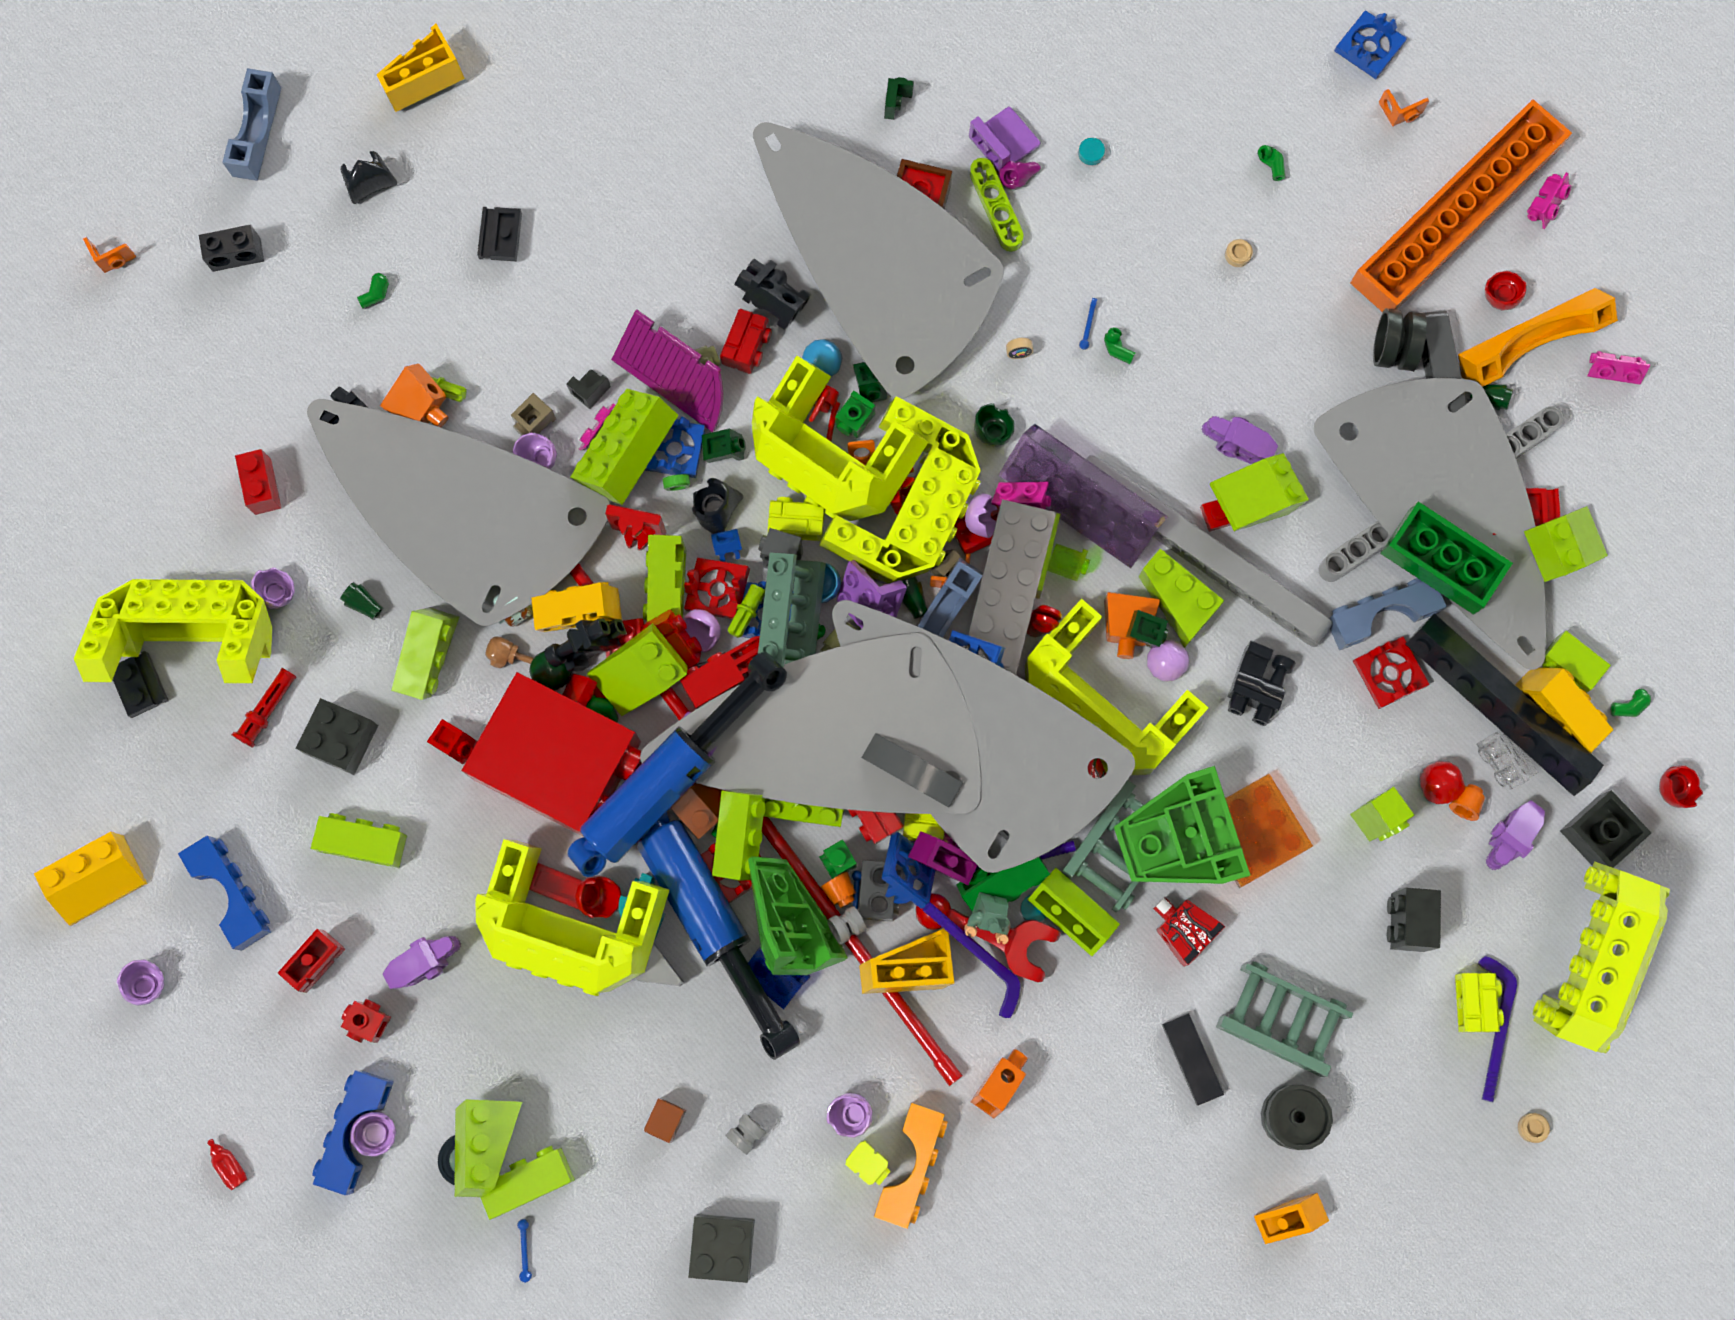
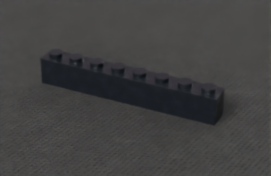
M1435 613L1405 643L1573 796L1591 784L1604 766Z

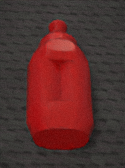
M213 1139L208 1140L207 1144L211 1146L212 1166L226 1187L232 1191L247 1180L246 1173L232 1152L224 1149L223 1146L215 1144Z

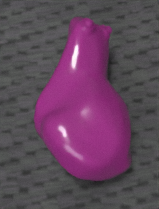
M1009 161L999 170L1001 184L1012 190L1023 187L1033 175L1040 171L1041 167L1036 162L1014 163Z

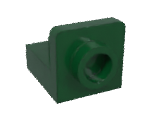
M902 77L888 78L884 119L894 120L895 110H901L902 97L912 98L914 81Z
M865 362L853 364L859 394L872 403L886 400V390Z
M728 428L702 435L703 461L711 463L728 458H734L738 461L744 460L746 444L742 434Z
M1135 610L1126 637L1145 643L1150 648L1160 647L1167 638L1168 629L1166 626L1168 621L1143 611Z

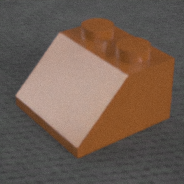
M695 783L670 809L697 839H700L718 822L721 791L724 790Z

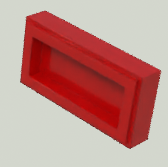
M537 863L529 890L578 909L575 895L577 887L583 880Z

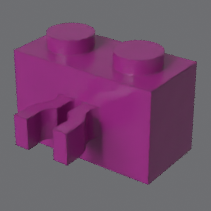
M920 831L908 856L966 885H969L977 867V864L964 851L960 850V847L945 831L942 840Z

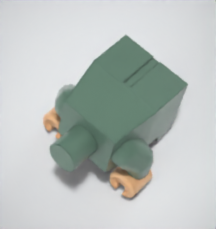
M979 892L973 912L964 927L966 936H969L970 933L971 937H975L977 934L975 926L977 925L979 929L996 933L997 943L1000 944L1002 941V944H1007L1010 921L1007 918L1009 906L1006 898Z

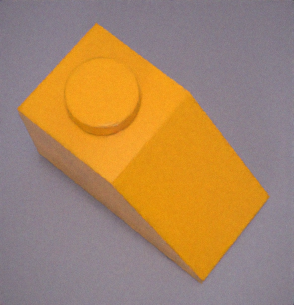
M1318 1193L1293 1199L1254 1216L1265 1244L1313 1232L1329 1221Z

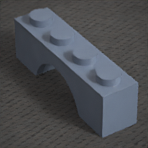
M247 68L241 89L243 98L242 125L238 135L234 139H228L222 162L232 177L258 181L281 92V86L273 72Z
M959 558L917 627L943 638L958 612L979 583L983 572Z
M1416 578L1408 582V587L1399 590L1398 586L1383 591V596L1376 599L1371 595L1357 602L1358 605L1352 608L1344 605L1332 611L1333 615L1329 618L1333 623L1330 630L1339 651L1368 639L1371 636L1372 621L1375 615L1380 612L1397 611L1408 616L1414 623L1431 617L1434 613L1439 614L1447 607L1441 593Z

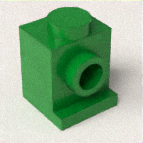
M853 390L850 398L835 416L837 429L846 436L851 434L858 438L874 417L875 404ZM851 411H853L856 414H858V416L851 417L849 414L851 413Z
M843 839L823 850L824 854L819 856L831 879L857 868V863Z

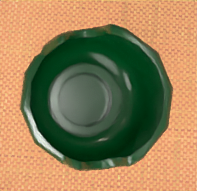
M989 403L981 406L976 413L974 431L977 438L985 444L1001 446L1009 442L1013 436L1014 420L1007 409L1001 410L996 408L994 403Z
M544 651L533 658L529 668L532 680L554 691L564 687L572 671H567L565 663L558 667L550 665L545 658Z

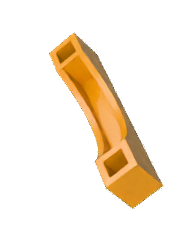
M1593 288L1458 354L1462 378L1476 381L1483 387L1502 378L1514 361L1540 345L1566 336L1596 332L1618 321L1615 297L1597 288Z

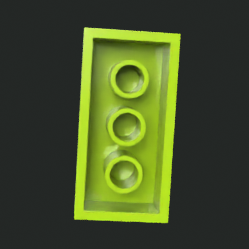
M626 388L624 393L620 395L610 415L604 420L600 431L590 442L586 453L576 464L570 478L603 495L609 501L623 505L679 415L660 397Z

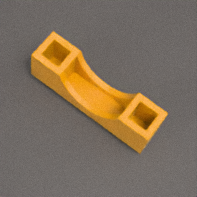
M914 1103L910 1104L902 1131L911 1139L915 1147V1166L909 1177L900 1184L883 1187L874 1217L907 1229L909 1223L915 1224L920 1207L915 1204L918 1195L925 1194L929 1178L925 1177L928 1165L933 1167L939 1150L935 1149L934 1146L937 1137L943 1138L948 1122L943 1120L945 1114Z

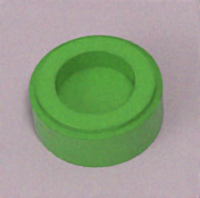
M686 474L672 475L662 479L663 487L666 491L683 490L690 486L689 475Z

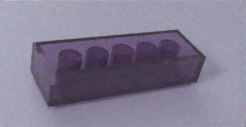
M1036 424L1032 425L1022 434L998 474L1007 482H1049L1046 496L1051 497V505L1046 507V509L1059 513V519L1130 569L1141 558L1168 518L1160 510Z

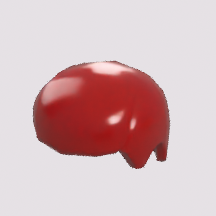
M1510 271L1497 272L1486 282V300L1493 308L1501 311L1512 310L1519 306L1526 295V282L1518 274Z
M1437 761L1427 765L1420 774V785L1424 797L1432 803L1448 804L1458 799L1465 790L1463 775L1459 767L1449 761Z
M1687 766L1671 767L1661 776L1659 792L1664 801L1673 807H1696L1697 803L1695 801L1703 795V791L1699 787L1700 779L1695 770Z
M605 876L587 877L577 887L575 895L577 908L590 918H608L619 908L621 890L613 880Z

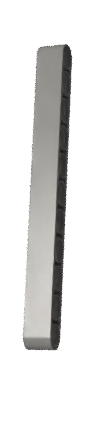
M1548 406L1506 434L1516 459L1547 439L1563 424L1564 415L1559 408ZM1543 418L1548 419L1552 426L1547 425ZM1522 432L1527 433L1531 440L1525 439ZM1378 521L1325 557L1318 568L1321 578L1328 582L1339 580L1383 550L1391 536ZM1372 533L1379 534L1382 542L1375 541ZM1350 547L1357 548L1361 553V557L1352 555ZM1328 562L1336 563L1339 567V572L1332 571L1328 566Z
M1089 455L1073 476V480L1081 488L1306 644L1317 647L1331 628L1333 623L1327 616L1100 459Z

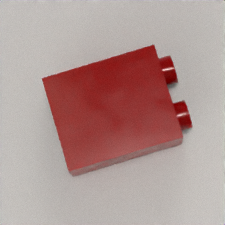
M516 672L461 771L472 780L583 836L580 827L615 792L621 779L626 781L642 764L640 758L641 750L638 749L641 740L636 732Z

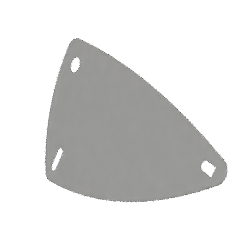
M769 122L758 124L753 131V139L764 171L791 235L826 302L886 392L894 398L896 396L899 398L910 396L947 368L974 337L987 316L999 290L1004 274L1002 263L973 233L925 194L884 168L844 148L797 130ZM774 133L781 144L780 150L773 151L765 138ZM984 267L991 270L989 277L973 286L965 285V278ZM907 356L913 360L914 369L911 373L901 374L897 371L896 362L900 357Z
M1430 378L1398 382L1352 397L1317 418L1314 423V433L1362 502L1390 536H1392L1408 510L1419 501L1513 563L1486 606L1473 615L1452 600L1450 601L1523 667L1530 670L1541 667L1545 660L1546 646L1544 579L1524 534V531L1536 526L1516 457L1497 413L1483 387L1476 381L1456 378ZM1464 392L1472 394V400L1458 411L1452 413L1448 410V404ZM1348 422L1353 423L1358 428V436L1350 441L1343 439L1340 435V427ZM1520 636L1526 637L1535 648L1529 655H1526L1517 643V639Z
M327 399L314 400L307 408L309 421L330 466L367 523L412 573L438 596L478 625L490 626L502 621L532 604L531 597L545 595L554 588L585 556L608 520L605 512L610 502L603 495L544 466L493 445L403 416ZM325 410L337 415L339 422L333 425L320 420V417ZM577 507L582 508L587 515L586 521L578 526L572 525L568 521L569 511ZM497 585L500 587L501 592L492 611L485 613L482 611V605L490 588Z
M842 600L834 606L832 619L840 647L882 637L921 633L932 641L950 667L967 703L976 734L981 773L980 802L969 813L931 815L950 838L982 870L990 873L1006 870L1033 860L1066 842L1104 810L1133 773L1135 760L1127 748L1058 700L995 663L927 630L861 604ZM849 613L863 621L864 625L861 630H855L844 623ZM919 647L912 648L910 653L909 675L913 678L920 675L922 650ZM1095 758L1103 759L1108 766L1106 775L1098 779L1093 778L1088 773V764ZM953 771L946 772L947 774L951 775L952 777L960 781V777L957 773ZM1001 830H1006L1009 833L1008 841L997 858H990L988 856L989 848Z
M921 633L902 634L861 641L785 664L783 668L787 672V678L784 684L775 691L764 690L707 749L710 752L717 747L712 755L716 762L696 782L726 791L762 795V798L847 810L913 814L969 813L978 806L981 792L978 744L967 703L958 682L943 656L932 641ZM919 647L922 650L920 675L913 678L909 675L910 653L912 648ZM738 686L694 710L648 743L641 751V762L643 763L678 726L691 735ZM875 733L944 772L953 771L957 773L963 785L951 806L948 808L861 758Z

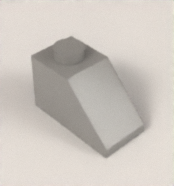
M653 943L645 973L639 975L636 979L640 982L682 986L684 984L683 980L656 944Z

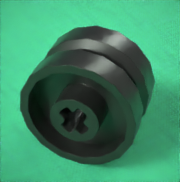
M1384 309L1378 323L1374 341V366L1391 368L1396 362L1398 370L1413 372L1416 370L1421 360L1426 339L1427 318L1424 313L1408 312L1403 317L1401 310Z
M1303 1084L1280 1086L1270 1092L1264 1100L1261 1109L1262 1126L1267 1136L1279 1146L1294 1150L1313 1149L1322 1144L1330 1134L1333 1123L1332 1109L1325 1096L1315 1088ZM1296 1112H1299L1300 1114L1297 1117L1299 1119V1122H1296L1294 1120V1114Z

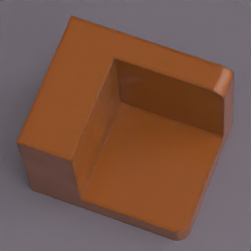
M658 1098L644 1131L667 1143H672L687 1110Z

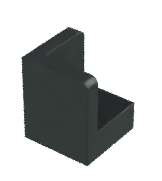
M589 370L580 381L573 376L566 384L570 393L589 409L611 387L609 379L604 374L599 376L593 370Z

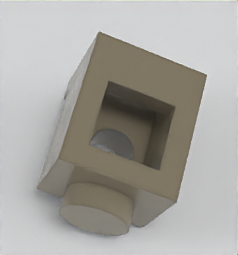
M534 393L511 414L515 422L513 428L521 436L528 433L539 434L551 421L554 422L556 420L553 410ZM536 418L531 424H529V421L531 419Z

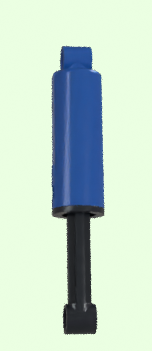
M762 652L754 656L748 665L749 676L691 735L678 726L580 827L581 834L584 837L577 839L571 844L568 849V857L583 876L593 877L599 874L606 865V859L612 863L619 862L716 762L707 749L764 690L775 691L784 684L787 672L769 653Z
M666 812L637 844V848L659 886L670 890L667 900L705 965L708 967L719 961L723 965L762 1032L760 1041L765 1052L771 1059L776 1060L800 1045L798 1034L787 1020H781L740 949L749 943L751 939L712 876L711 871L682 822L679 820L670 821Z

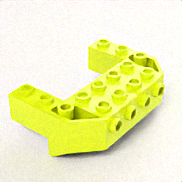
M796 356L770 400L766 401L757 396L754 401L752 431L756 460L769 468L768 473L779 480L784 479L787 481L789 488L799 494L801 492L804 493L807 501L817 507L822 506L825 508L824 513L831 518L837 515L845 520L854 521L885 512L925 449L928 441L911 429L893 421L865 466L803 423L831 376L812 363Z
M897 396L890 403L878 428L887 432L893 421H896L927 440L928 444L923 450L924 453L919 461L923 465L887 537L883 540L836 515L830 522L819 546L848 561L855 560L871 578L889 584L927 573L935 565L939 566L946 554L942 549L946 541L950 543L957 532V528L954 525L958 518H963L968 504L965 502L969 494H975L981 482L977 479L981 470L969 435Z
M132 579L97 599L74 656V661L83 682H112L121 657H139L144 641L222 642L216 661L224 683H253L260 658H270L272 624L264 599L243 580Z
M1081 599L1062 619L1059 626L1053 629L1050 634H1046L1027 657L1024 665L1025 681L1058 700L1127 748L1135 760V768L1131 776L1150 775L1205 713L1208 707L1189 690H1186L1155 726L1149 723L1143 731L1068 667L1073 656L1072 653L1099 625L1102 616ZM1100 759L1105 769V772L1107 773V763L1103 759Z
M503 839L487 894H477L475 899L476 924L492 958L506 962V966L522 970L523 968L529 970L534 976L541 978L550 977L557 980L558 984L582 988L584 993L599 996L603 992H610L645 973L670 891L669 889L644 881H632L617 933L526 903L525 901L542 848L518 840Z
M1594 861L1593 866L1588 867L1584 876V882H1586L1584 888L1601 894L1599 900H1595L1591 907L1590 916H1592L1589 926L1585 927L1581 933L1579 940L1581 947L1578 955H1574L1570 961L1569 971L1571 973L1567 983L1564 982L1559 990L1558 998L1560 1000L1543 994L1542 999L1537 1000L1534 1005L1533 1016L1535 1017L1533 1021L1556 1037L1595 1052L1606 1054L1610 1049V1043L1619 1038L1628 1022L1667 921L1668 909L1665 902L1669 896L1670 889ZM1626 916H1629L1628 919H1627L1626 924L1624 925V924H1623L1624 918H1625ZM1618 944L1615 953L1613 954V946ZM1607 972L1604 982H1602L1601 977ZM1596 1001L1593 1010H1591V1003Z

